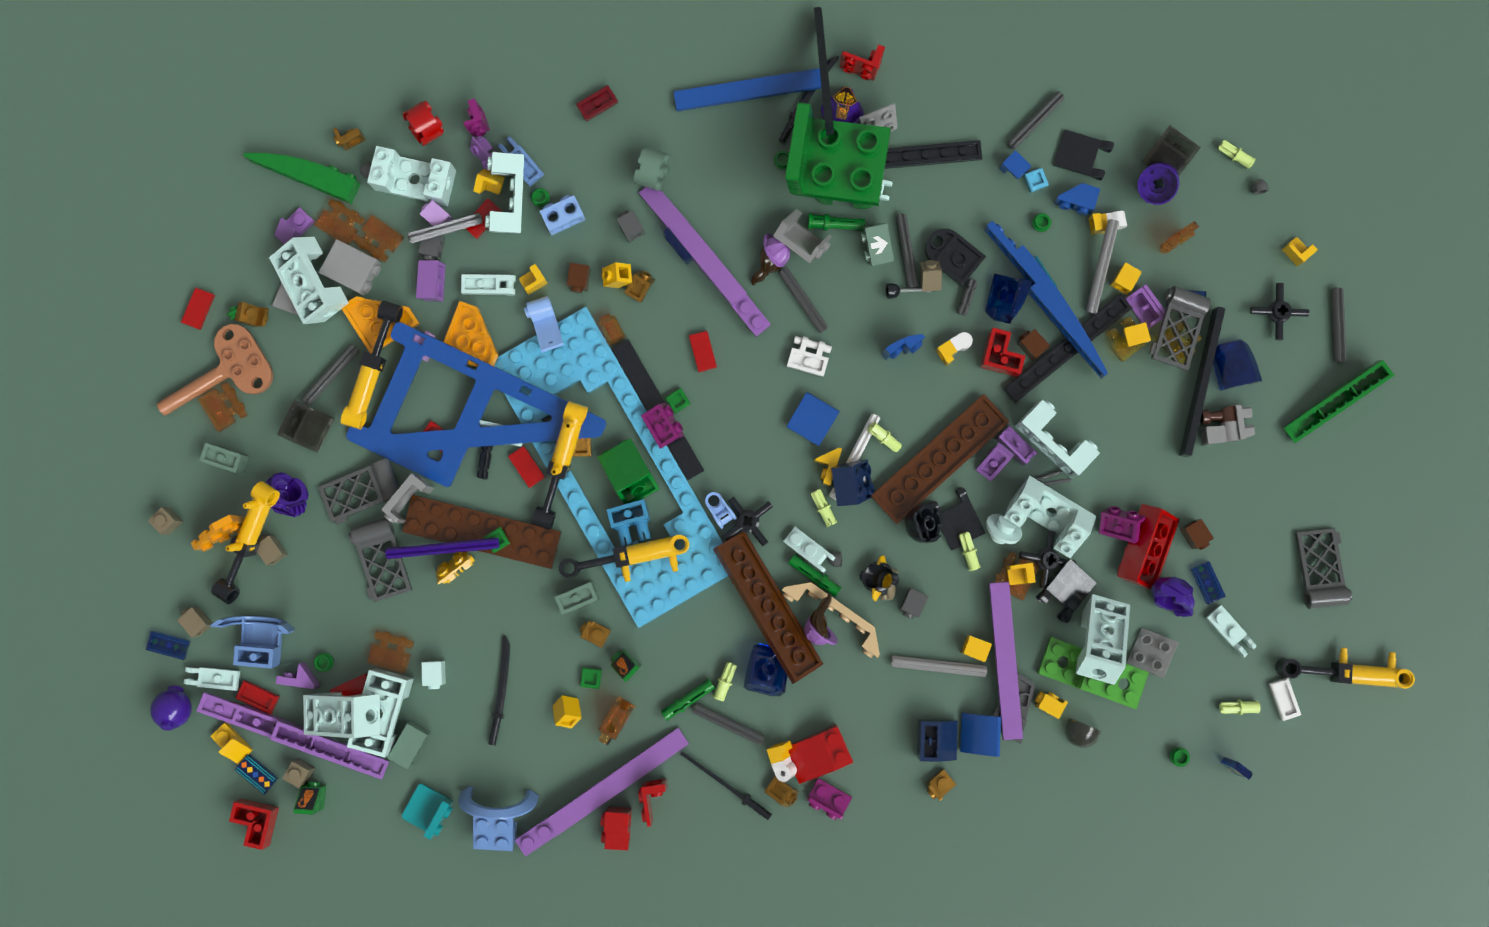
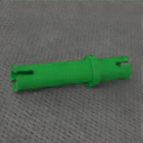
M796 554L788 563V565H791L816 583L818 588H823L834 598L842 588L831 581L828 575H823Z
M708 678L681 698L674 699L675 702L660 712L665 720L669 721L678 713L685 712L688 706L714 690L715 687Z

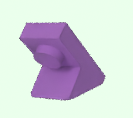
M299 207L287 220L280 219L274 235L283 244H286L294 237H301L315 221Z
M998 443L989 451L976 471L992 481L1012 459L1014 454Z
M305 662L298 664L297 675L292 672H284V675L276 677L275 684L308 689L320 688V683Z

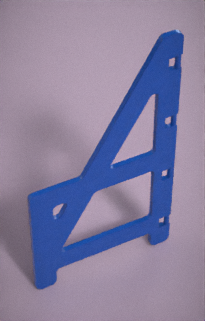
M398 322L392 329L391 338L403 344L405 349L374 420L369 428L363 426L359 430L349 427L346 435L349 441L384 458H389V460L436 483L450 487L469 447L557 441L568 401L405 323ZM415 334L425 339L423 344L413 340ZM424 356H428L475 379V385L455 429L402 434L392 433L393 424ZM468 360L479 364L476 370L467 366ZM522 385L532 390L530 396L520 392ZM496 389L552 417L549 422L482 427L480 425L481 418ZM587 411L578 439L600 437L606 428V420ZM441 450L443 456L440 461H436L428 456V452Z

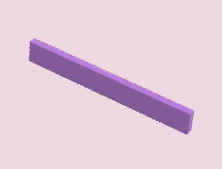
M1009 582L989 583L1002 740L1023 739Z

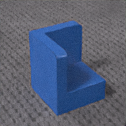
M1015 150L1001 164L999 169L1004 174L1009 171L1016 179H1019L1029 171L1031 165Z

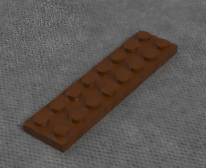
M983 394L871 495L872 499L897 525L914 507H917L1010 421Z
M412 495L402 531L448 543L484 539V536L501 527L511 544L493 554L491 549L477 551L549 569L553 568L562 533Z
M742 532L715 547L713 551L791 683L798 682L822 666L823 662L811 642L805 636L804 630L747 534Z

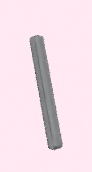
M1109 219L1107 222L1086 311L1095 314L1098 311L1119 226V221Z
M892 656L891 666L896 668L986 677L987 667L983 665Z

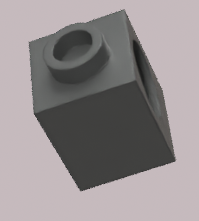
M633 210L630 212L624 211L616 219L629 243L645 234L644 228Z
M440 235L421 241L418 253L423 257V260L440 261L445 238Z
M908 588L900 610L904 611L902 615L911 619L914 616L919 618L929 596Z

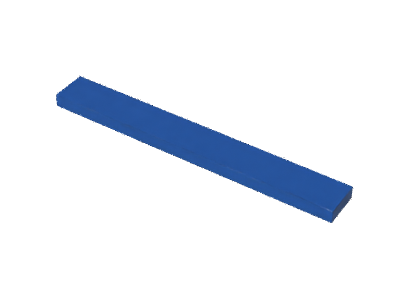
M820 68L674 91L676 110H690L822 89Z

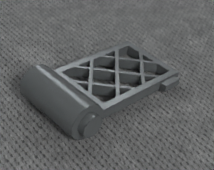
M1173 286L1171 289L1168 288L1164 298L1166 299L1167 306L1156 343L1153 342L1151 344L1149 354L1152 355L1151 359L1187 371L1204 315L1209 310L1211 300L1205 296ZM1171 310L1176 311L1180 317L1174 323L1170 318ZM1189 317L1197 319L1195 327L1191 329L1186 321ZM1182 321L1186 332L1179 335L1174 325ZM1171 328L1175 337L1167 341L1164 333L1166 329ZM1188 333L1191 342L1190 345L1185 347L1180 337ZM1177 340L1181 349L1173 353L1169 343ZM1164 345L1169 353V356L1165 358L1158 356L1160 348ZM1183 352L1186 358L1184 364L1178 363L1175 357L1176 354Z
M387 458L318 488L331 523L336 522L338 525L348 521V516L389 501L400 486L390 460ZM369 472L371 477L368 485L360 482L362 474ZM346 480L355 482L351 492L343 489ZM358 484L367 487L363 497L354 494ZM329 487L337 489L333 499L327 496L325 489ZM370 489L376 491L379 499L373 502L366 499ZM341 491L349 494L346 504L337 501ZM353 496L361 499L360 505L356 509L349 506ZM335 504H338L344 508L341 515L335 517L333 509Z
M383 518L351 528V533L348 534L351 544H355L369 584V588H366L369 599H374V602L411 591L412 587L402 558H392L399 563L397 572L387 568L391 559H388L384 566L374 562L379 552L385 555V551L381 550L384 542L391 540L393 548L398 547L392 522ZM370 547L376 550L372 560L365 557L363 549ZM372 565L382 569L378 578L370 573ZM385 571L395 575L391 584L381 580ZM397 577L404 580L406 588L399 590L393 587ZM378 583L387 586L388 589L385 595L378 597L376 587Z
M1335 528L1295 533L1305 587L1304 601L1306 607L1314 609L1348 605L1352 600V592L1345 586L1338 544L1341 543L1340 533L1336 532ZM1330 533L1331 542L1327 546L1319 539L1323 534ZM1302 536H1309L1314 540L1309 548L1303 544ZM1316 543L1325 548L1321 556L1312 551ZM1328 551L1334 555L1335 559L1331 565L1323 559ZM1309 553L1318 559L1312 567L1306 563V557ZM1320 562L1328 567L1324 575L1315 570ZM1331 570L1337 574L1339 582L1332 583L1326 578ZM1312 572L1321 578L1317 585H1310L1309 576Z

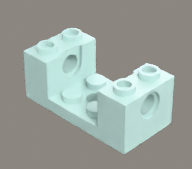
M376 146L367 183L375 191L429 203L433 200L438 205L448 207L456 169L451 162L432 158L431 163L400 157L393 149ZM418 175L420 177L419 182L411 184V177Z
M493 152L491 157H488L487 170H491V175L514 176V178L510 179V191H513V198L510 197L509 210H512V213L490 211L489 215L485 216V228H489L488 232L521 233L523 154Z
M294 237L269 257L303 324L325 322L348 304L341 287L324 288L311 263V260L317 259L323 254L315 237ZM300 277L302 278V285L299 283Z
M1041 400L1022 417L1015 427L1056 466L1063 470L1069 478L1079 476L1100 454L1097 451L1098 447L1090 440L1077 443L1069 452L1061 444L1057 445L1052 440L1053 437L1050 433L1041 430L1057 412L1054 411L1055 407L1049 401Z
M1030 475L1010 500L1003 517L1019 528L1029 517L1050 531H1055V534L1058 536L1054 549L1069 558L1073 556L1091 534L1096 519L1094 514ZM1054 508L1057 512L1051 513L1047 509Z
M1094 594L1091 595L1082 612L1081 627L1087 628L1085 646L1077 658L1076 674L1115 685L1126 666L1130 615L1129 604Z
M378 668L369 670L362 694H379L380 709L383 712L380 718V735L349 738L348 748L384 758L389 756L397 739V735L393 734L402 701L409 697L414 678Z
M325 692L303 695L304 735L342 738L380 735L379 694L342 696L341 692Z

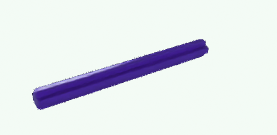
M498 538L395 547L386 549L385 555L387 559L488 550L497 549L500 544Z

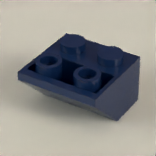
M868 459L840 464L831 468L837 506L859 505L872 498L874 485L871 483V466L868 464Z
M918 719V759L928 762L957 760L958 721Z

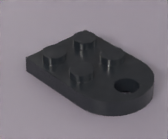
M951 229L936 230L929 236L925 245L927 258L939 261L942 272L961 287L986 258L982 252ZM940 238L942 245L935 247L932 244V239Z

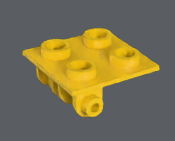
M468 551L456 552L451 560L441 563L436 570L438 585L441 582L443 584L450 583L456 578V575L459 576L458 569L463 573V568L466 570L473 565L474 557L471 554L469 555Z

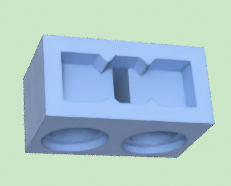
M570 195L564 196L560 199V202L547 204L543 207V210H540L551 236L586 220L574 195L571 197ZM569 206L575 207L573 213H566V209ZM552 214L558 215L555 221H549V217Z

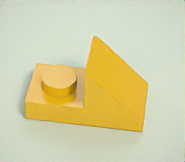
M837 448L814 459V462L828 466L827 469L823 468L820 479H823V485H831L833 479L831 468L837 466L842 448Z
M227 722L222 724L210 736L222 748L219 753L237 764L253 751L248 743Z

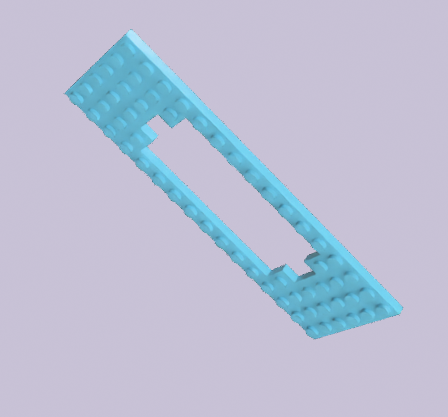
M585 307L558 322L564 345L542 352L537 335L500 355L497 358L495 367L553 395L562 392L579 381L582 382L587 393L608 382L683 511L681 515L663 524L670 537L683 535L690 542L689 550L686 553L676 555L678 571H672L669 557L630 565L631 581L625 582L621 568H616L615 563L602 565L637 627L640 628L728 576L713 551L715 547L723 542L668 447L665 446L660 449L641 417V415L647 412L590 312ZM522 385L520 392L530 396L532 390ZM505 394L521 424L543 422V419L550 416L533 406ZM532 442L547 468L554 453L555 442ZM570 470L566 479L559 480L558 489L597 557L614 555L613 548L615 547ZM682 539L676 540L675 548L677 550L684 549L685 541ZM638 540L634 541L632 545L639 544Z

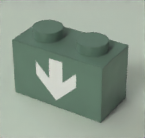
M883 222L862 227L863 232H860L862 243L866 245V251H864L865 261L869 262L871 266L894 261L888 224Z

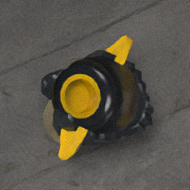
M882 555L879 557L878 562L871 563L867 569L859 574V579L866 589L872 592V599L874 601H877L878 597L881 600H892L896 592L895 587L899 583V571L888 565L885 556Z

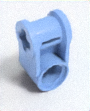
M711 492L706 496V506L721 529L724 528L723 525L732 519H737L719 493ZM715 495L719 498L717 506L709 505L708 499L710 496Z

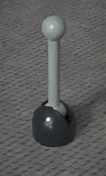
M887 283L886 297L887 299H893L898 297L901 292H922V289H900L897 284Z

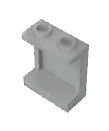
M796 209L781 222L773 236L808 263H811L814 259L818 260L831 246L829 241L832 236L829 234L822 241L797 222L802 213Z
M336 239L318 273L364 296L371 290V282L374 277L380 273L381 262Z
M411 473L381 509L386 513L384 517L392 523H405L406 519L400 515V511L409 502L412 495L418 490L430 494L434 487L422 477Z

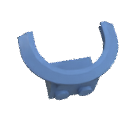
M231 616L219 619L211 624L210 627L219 628L242 624L241 643L234 647L233 665L270 669L280 665L282 633L289 634L295 630L291 624L283 619L265 616Z
M473 786L462 790L458 802L464 812L473 816V849L513 851L515 839L517 838V821H514V818L533 810L538 802L539 795L532 790H527L524 799L519 803L508 807L491 808L479 805L472 800Z

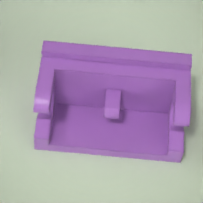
M438 260L418 261L417 299L443 302L446 269L444 263Z
M1147 284L1126 298L1127 302L1132 306L1131 310L1141 323L1146 322L1148 329L1163 319L1165 309Z
M1008 426L996 438L1001 445L1014 454L1013 457L1022 466L1026 465L1037 454L1011 426Z

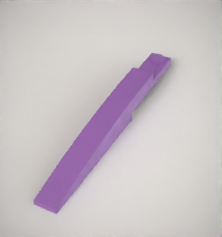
M647 187L641 190L639 195L670 232L671 230L673 232L671 233L673 237L674 235L677 237L675 238L677 242L678 240L681 242V247L687 251V254L691 256L694 263L706 278L712 282L754 336L757 337L769 328L771 324L748 297L746 291L661 190L657 191Z
M207 692L203 693L196 710L202 714L269 737L272 741L381 780L389 764L387 759L348 748L347 743L335 738L304 735V726Z
M676 728L516 838L515 842L526 857L689 744L680 729Z

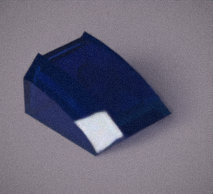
M994 273L985 312L994 321L1010 324L1022 308L1032 281Z
M1237 340L1217 346L1213 364L1220 391L1262 381L1257 362L1247 343L1243 340Z
M762 643L753 645L746 671L744 688L748 691L769 696H781L786 690L787 674L769 645Z

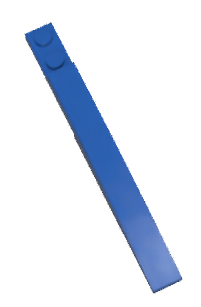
M991 221L984 231L1032 286L1027 293L1100 379L1105 377L1108 372L1097 351L1054 283L1024 245L1016 249L1015 242L1004 235L1003 228Z

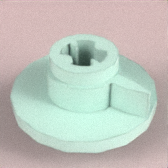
M991 514L987 518L985 525L994 542L998 544H1014L1020 541L1022 537L1021 528L1003 518L1004 515Z

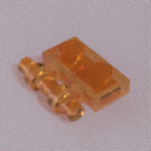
M331 199L328 205L333 208L332 213L324 210L315 226L333 238L349 245L358 232L352 226L355 222L361 225L364 222V218L359 216V213L355 210L351 211L346 208L342 202ZM341 213L348 217L346 222L338 218Z
M372 215L361 229L367 235L364 238L356 235L353 241L362 250L366 249L369 251L372 257L377 260L380 259L385 263L389 257L384 252L388 249L394 253L404 237ZM373 239L380 243L379 247L376 248L370 244Z
M1195 221L1168 238L1161 244L1160 252L1167 254L1176 248L1178 244L1181 245L1195 235L1194 231L1199 228Z
M228 383L221 386L224 390L223 393L219 394L214 389L198 399L218 432L236 423L233 417L234 414L237 413L241 419L247 416L244 410L245 406L242 402H239L236 397V391ZM227 399H229L231 404L233 405V407L229 409L224 402Z
M1010 551L1008 557L1003 561L1004 565L1000 573H997L995 577L997 579L995 583L1008 582L1006 566L1033 562L1020 559L1019 563H1016L1014 560L1017 554ZM1033 563L1034 573L1036 575L1039 567L1037 566V564ZM1032 583L1009 585L1010 595L1023 601Z
M376 631L374 638L381 640V644H372L367 663L406 673L411 654L405 653L404 650L405 647L412 649L414 641L407 640V637L393 636L390 632ZM388 643L398 645L397 650L388 648Z

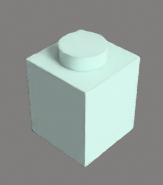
M445 661L422 662V686H428V689H440V685L446 684Z

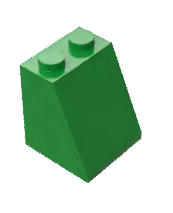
M631 438L620 442L614 448L604 451L597 457L624 504L642 500L660 489Z

